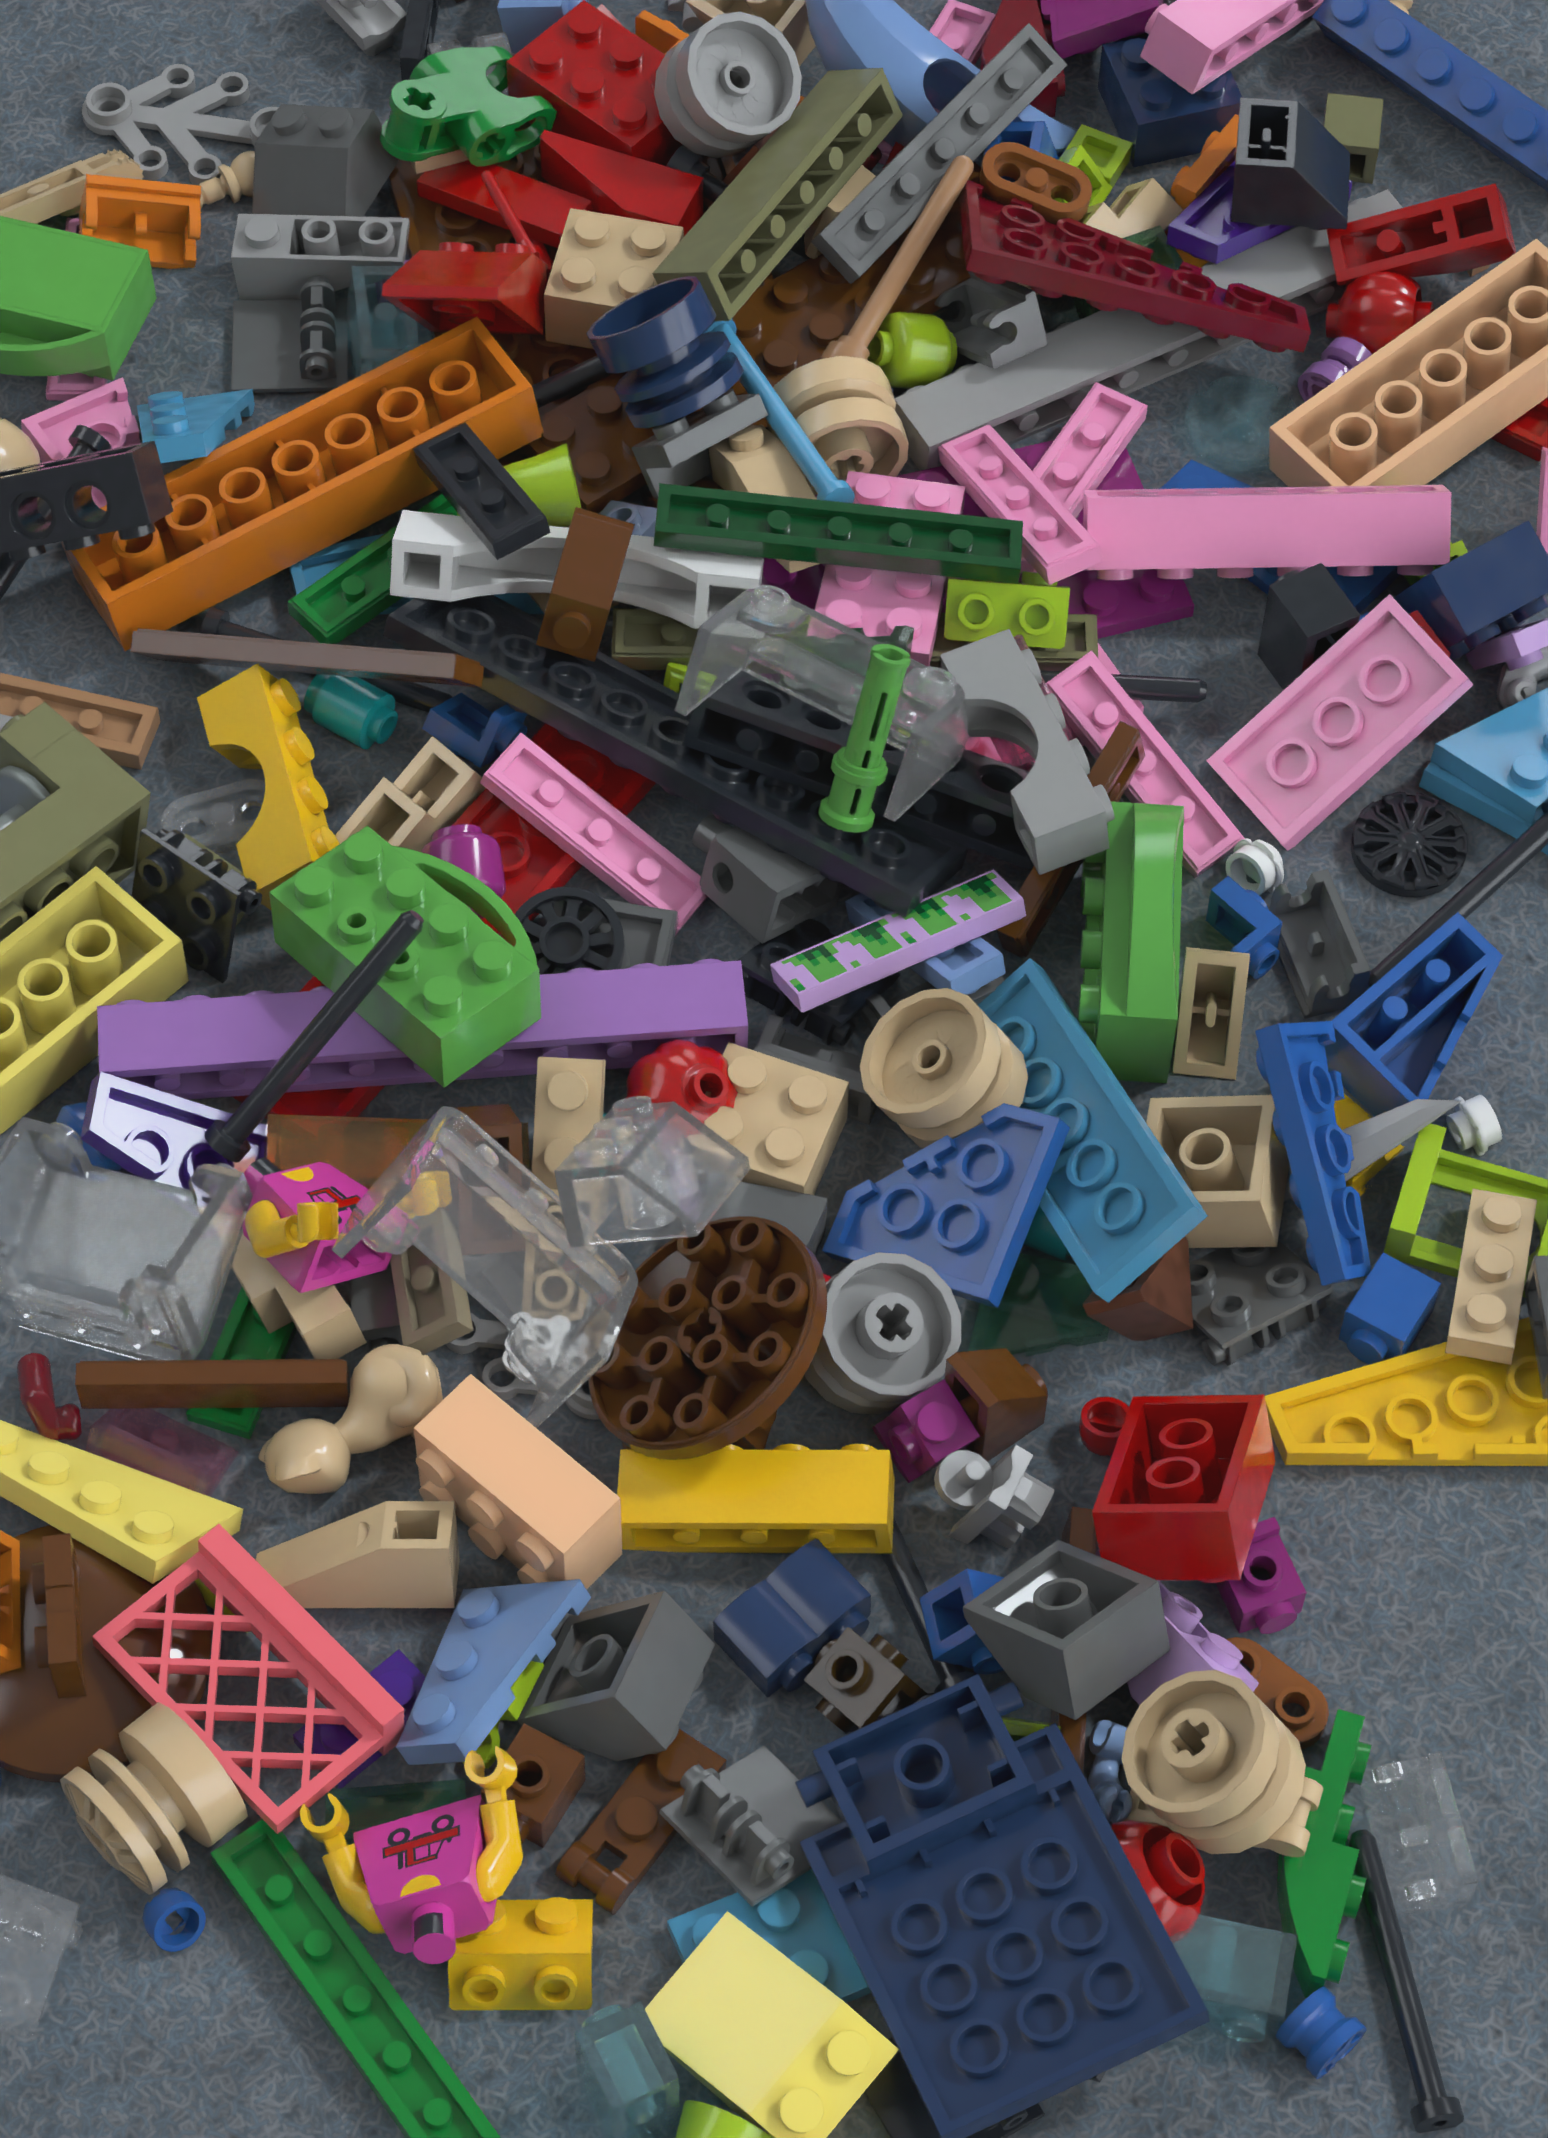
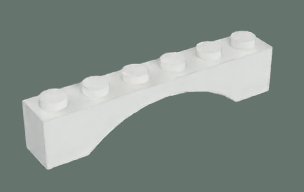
M403 510L392 539L390 595L452 602L477 596L505 593H551L569 528L549 526L551 533L497 560L461 516ZM631 535L613 601L654 611L671 617L694 629L754 635L760 605L764 558L653 546L654 537Z

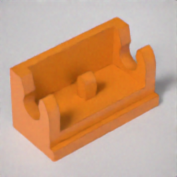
M86 174L79 210V234L146 249L149 252L151 267L166 269L195 268L196 240H200L201 186Z

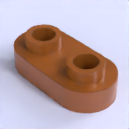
M1015 142L996 144L983 157L980 184L984 186L983 190L992 199L1010 205L1011 199L1015 197L1033 204L1032 210L1041 214L1045 221L1057 225L1060 219L1070 218L1079 221L1087 213L1092 195V185L1087 175L1080 169ZM1008 176L1015 179L1016 181L1010 182L1001 177ZM1061 198L1066 200L1068 203L1058 202L1053 199Z
M1241 1637L1226 1639L1240 1650L1243 1655L1240 1662L1250 1668V1674L1259 1682V1685L1254 1690L1256 1696L1298 1739L1301 1750L1314 1745L1323 1735L1329 1716L1328 1703L1323 1693L1257 1642ZM1287 1703L1299 1704L1304 1708L1306 1714L1301 1717H1292L1284 1711L1283 1706Z

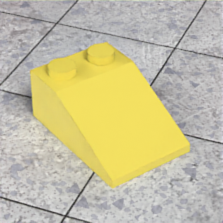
M728 1911L633 2022L736 2114L759 2127L772 2138H827L899 2050L842 1999Z

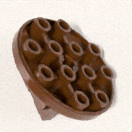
M737 1216L708 1223L705 1221H695L687 1225L679 1236L649 1256L626 1281L613 1287L606 1298V1312L595 1335L593 1346L586 1358V1366L589 1370L590 1395L598 1417L605 1427L626 1446L635 1452L657 1459H689L717 1451L730 1444L739 1446L743 1450H764L771 1426L776 1419L777 1409L785 1402L803 1378L822 1338L827 1313V1289L821 1266L815 1255L788 1228L765 1218Z
M51 1525L20 1534L14 1538L20 1541L21 1668L0 1674V1767L26 1778L60 1783L61 1778L78 1766L96 1779L90 1768L88 1757L98 1749H102L127 1767L130 1762L124 1753L118 1733L149 1710L152 1705L93 1645L92 1636L167 1576L152 1584L72 1538L70 1533L65 1534ZM195 1581L176 1595L174 1613L208 1614L204 1598ZM166 1604L155 1613H165ZM135 1628L118 1643L133 1657H161L163 1629ZM173 1629L170 1658L211 1659V1630ZM148 1673L159 1684L160 1673ZM169 1674L167 1694L176 1703L199 1704L206 1689L209 1675Z

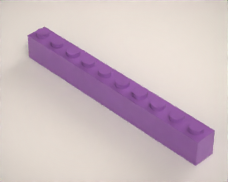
M703 959L693 964L670 966L642 963L627 969L595 971L590 968H575L566 973L540 975L541 1019L456 1080L537 1074L538 1057L606 1060L605 1069L631 1068L640 1058L652 1054L655 1048L661 1044L676 1039L688 1040L698 1046H708L722 1055L728 1042L748 1048V1018L741 960L723 962L718 959ZM320 986L303 992L274 993L259 990L250 992L245 996L210 998L204 995H191L176 1001L147 1003L141 1000H125L116 1005L97 1006L99 1073L104 1072L188 1100L250 1095L334 993L328 987ZM354 1011L286 1092L437 1081Z

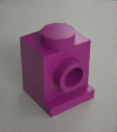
M945 1379L901 1404L886 1419L872 1427L885 1450H890L894 1465L908 1483L938 1466L947 1455L957 1450H964L980 1437Z
M1275 1517L1257 1522L1241 1579L1224 1580L1216 1583L1239 1634L1257 1627L1261 1634L1278 1632L1291 1625L1297 1619V1613L1302 1611L1307 1592L1279 1535L1280 1526ZM1267 1570L1271 1579L1265 1581L1258 1580L1252 1575Z

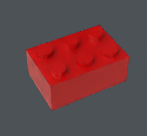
M585 0L506 61L508 96L517 98L542 96L548 100L557 110L551 132L667 166L675 151L682 145L674 139L661 120L654 96L656 71L665 54ZM534 118V119H532V120H530V121H528V122H529L530 124H533L534 121L536 120V118Z
M1265 1395L1133 1396L1092 1510L1100 1557L1155 1580H1199L1203 1583L1240 1580L1276 1462Z

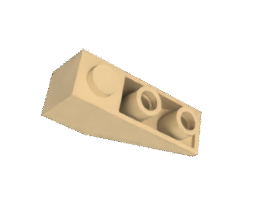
M385 1501L257 1553L256 1561L303 1608H455L460 1564L455 1502Z

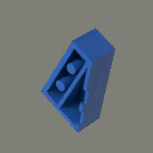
M1457 912L1332 1020L1336 1043L1325 1046L1328 1071L1336 1070L1340 1072L1343 1087L1374 1117L1416 1099H1429L1438 1078L1450 1059L1461 1034L1473 1015L1503 955Z

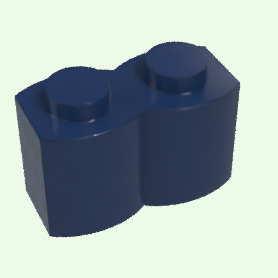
M816 1538L791 1554L765 1580L752 1586L737 1597L714 1619V1641L767 1698L782 1686L788 1692H792L806 1683L804 1679L814 1668L815 1659L821 1649L830 1641L838 1639L847 1627H850L860 1637L865 1633L870 1623L867 1618L871 1614V1595Z

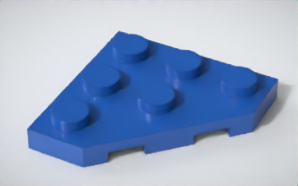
M1003 1103L982 1115L983 1123L954 1139L946 1135L903 1159V1168L876 1183L868 1179L846 1191L822 1251L829 1257L847 1264L878 1252L906 1254L932 1267L951 1288L953 1295L998 1308L1070 1127L1058 1117Z

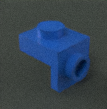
M461 692L431 708L422 729L437 738L455 755L465 757L481 768L499 758L520 733L526 736L527 726L523 722L527 714L517 712L507 704L492 713Z
M1227 876L1210 891L1205 921L1235 945L1230 952L1250 953L1248 976L1259 979L1273 967L1280 955V951L1277 948L1283 922L1269 911L1265 901L1257 893L1249 889H1243L1231 877Z

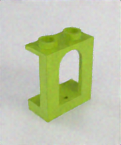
M1430 1123L1418 1132L1390 1225L1384 1253L1404 1263L1452 1277H1458L1462 1248L1416 1235L1431 1184L1470 1195L1472 1194V1189L1536 1199L1537 1205L1534 1221L1540 1231V1243L1535 1252L1528 1256L1525 1286L1534 1256H1548V1179L1443 1150L1441 1148L1447 1128ZM1523 1289V1295H1522V1297H1525V1298H1526V1296H1525V1291H1524V1289Z

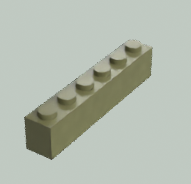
M883 68L828 71L796 107L790 119L776 130L652 273L657 284L683 276H696L717 315L714 321H730L903 117Z

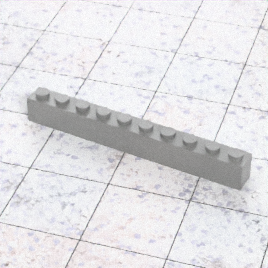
M1387 189L1368 198H1359L1349 203L1347 223L1403 207ZM1298 226L1218 264L1208 262L1202 267V274L1213 280L1216 286L1227 290L1228 285L1232 283H1242L1305 307L1307 317L1327 309L1329 303H1339L1348 286H1339L1337 283L1326 229L1312 230ZM1122 308L1113 312L1101 310L1078 321L1061 324L1054 331L1046 334L1048 345L993 369L981 363L968 364L960 367L953 374L925 386H915L907 390L903 395L894 398L896 402L895 411L902 421L909 443L908 455L921 471L943 466L940 463L939 446L990 424L1008 445H1011L1069 420L1096 382L1127 395L1253 340L1232 335L1227 339H1218L1202 333L1196 326L1175 322L1172 325H1161L1149 321L1139 312Z

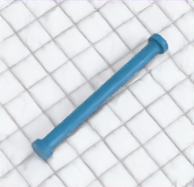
M732 319L730 321H713L712 325L703 333L711 331L725 333L731 344L727 352H733L737 356L744 370L739 379L740 383L748 394L759 393L768 413L765 419L818 493L817 500L853 503L855 498L853 490L846 481L838 480L736 336L737 328L735 322Z

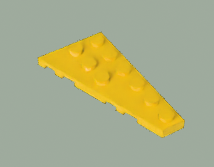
M1529 1317L1518 1321L1511 1365L1445 1353L1447 1342H1443L1266 1395L1265 1401L1271 1435L1284 1464L1548 1466V1399H1543Z

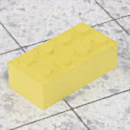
M97 866L0 942V1135L98 1056L97 1006L116 1005L125 1000H141L147 1003L162 1002L189 981L182 940Z

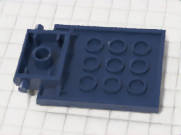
M979 1674L812 1750L819 1771L795 1782L806 1808L831 1797L843 1821L800 1841V1846L891 2037L899 2049L898 2051L940 2138H966L1210 2022L1208 2009L1057 1724L1053 1723L1014 1742L1002 1717L1024 1707L1015 1684L1010 1682L988 1692Z

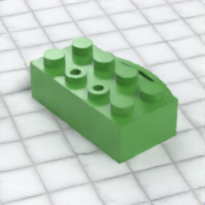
M0 216V374L31 377L82 373L92 378L95 376L113 381L157 299L148 250Z
M1111 801L1115 819L1107 822L1109 849L1088 856L1082 862L1080 897H1083L1082 915H1086V922L1081 941L1080 968H1084L1083 984H1080L1077 1020L1117 1080L1167 1083L1178 1022L1184 806Z
M367 825L269 892L275 943L333 993L339 989L401 913L413 910L423 918L422 931L355 1009V1012L444 1088L541 1019L539 968L530 939L522 924L508 905L492 889L470 873L449 862L412 849L392 846ZM471 909L476 911L478 914L483 916L488 922H490L501 933L504 939L499 934H497L493 929H491L487 924H485Z

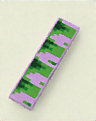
M993 869L923 899L906 917L894 911L770 964L773 982L801 1012H805L1022 919L1026 916L1024 899Z

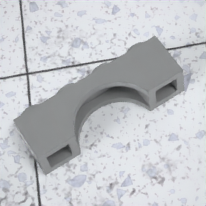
M1010 629L940 654L945 693L967 736L994 737L1010 741L1025 749L1035 760L1029 774L1010 793L1015 829L1038 874H1044L1109 849L1107 822L1115 819L1111 801L1101 784L1093 787L1089 781L1087 774H1090V767L1080 741L1077 738L1068 741L1062 730L1066 728V723L1056 696L1053 693L1044 696L1039 686L1042 683L1040 669L1032 651L1029 648L1021 651Z

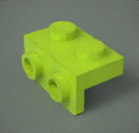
M1022 571L1021 583L1018 582V584L949 577L944 637L947 640L975 642L1010 629L1018 646L1062 649L1066 641L1070 587L1057 586L1058 582L1048 585L1038 572Z

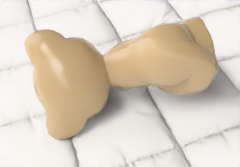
M388 1344L374 1348L354 1368L350 1380L348 1407L341 1419L335 1424L322 1419H301L285 1425L263 1445L258 1458L265 1463L268 1479L287 1493L323 1494L336 1492L346 1482L349 1474L351 1454L374 1451L409 1435L415 1439L414 1427L443 1400L438 1368L428 1355H422L420 1350L409 1346Z

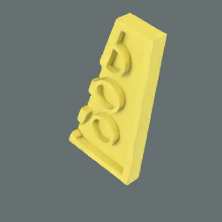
M0 1420V1496L65 1534L70 1533L72 1538L152 1584L175 1571L199 1551L198 1540L216 1525L220 1524L231 1536L240 1531L243 1509Z

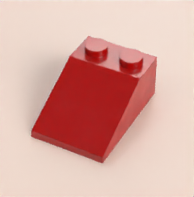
M442 242L439 244V251L419 250L383 283L382 297L431 332H448L478 317L490 333L543 335L544 292L546 289L548 265L535 254L530 253V247L521 244L501 243L495 245V252H474V246L470 244Z

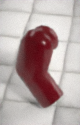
M40 1353L26 1354L17 1364L20 1400L40 1435L56 1441L62 1439L76 1440L82 1434L79 1407L73 1403L56 1407L49 1359Z

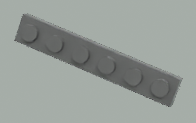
M1028 23L855 196L811 243L852 284L920 216L953 159L957 156L965 155L974 161L1067 66L1065 61Z

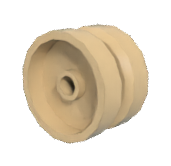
M836 356L824 358L792 370L774 385L773 388L838 480L846 481L848 471L892 477L898 476L908 460L909 443L902 421L895 411L896 402L889 380L878 365L864 358ZM765 419L768 431H770L776 438L779 439L775 431L772 429L768 421ZM802 472L804 478L806 479L814 495L818 494L809 482V480L807 479V477Z
M949 988L923 990L899 1001L877 1022L865 1042L860 1063L862 1083L866 1093L892 1121L897 1122L901 1129L920 1148H925L946 1135L952 1139L983 1123L981 1116L1003 1103L1020 1107L1024 1099L1028 1080L1024 1055L1011 1039L990 1020L968 995Z
M1218 1670L1187 1672L1161 1684L1139 1705L1125 1732L1122 1763L1127 1782L1133 1791L1174 1832L1182 1834L1197 1849L1209 1854L1240 1853L1266 1841L1290 1818L1303 1792L1306 1764L1298 1739L1240 1678Z

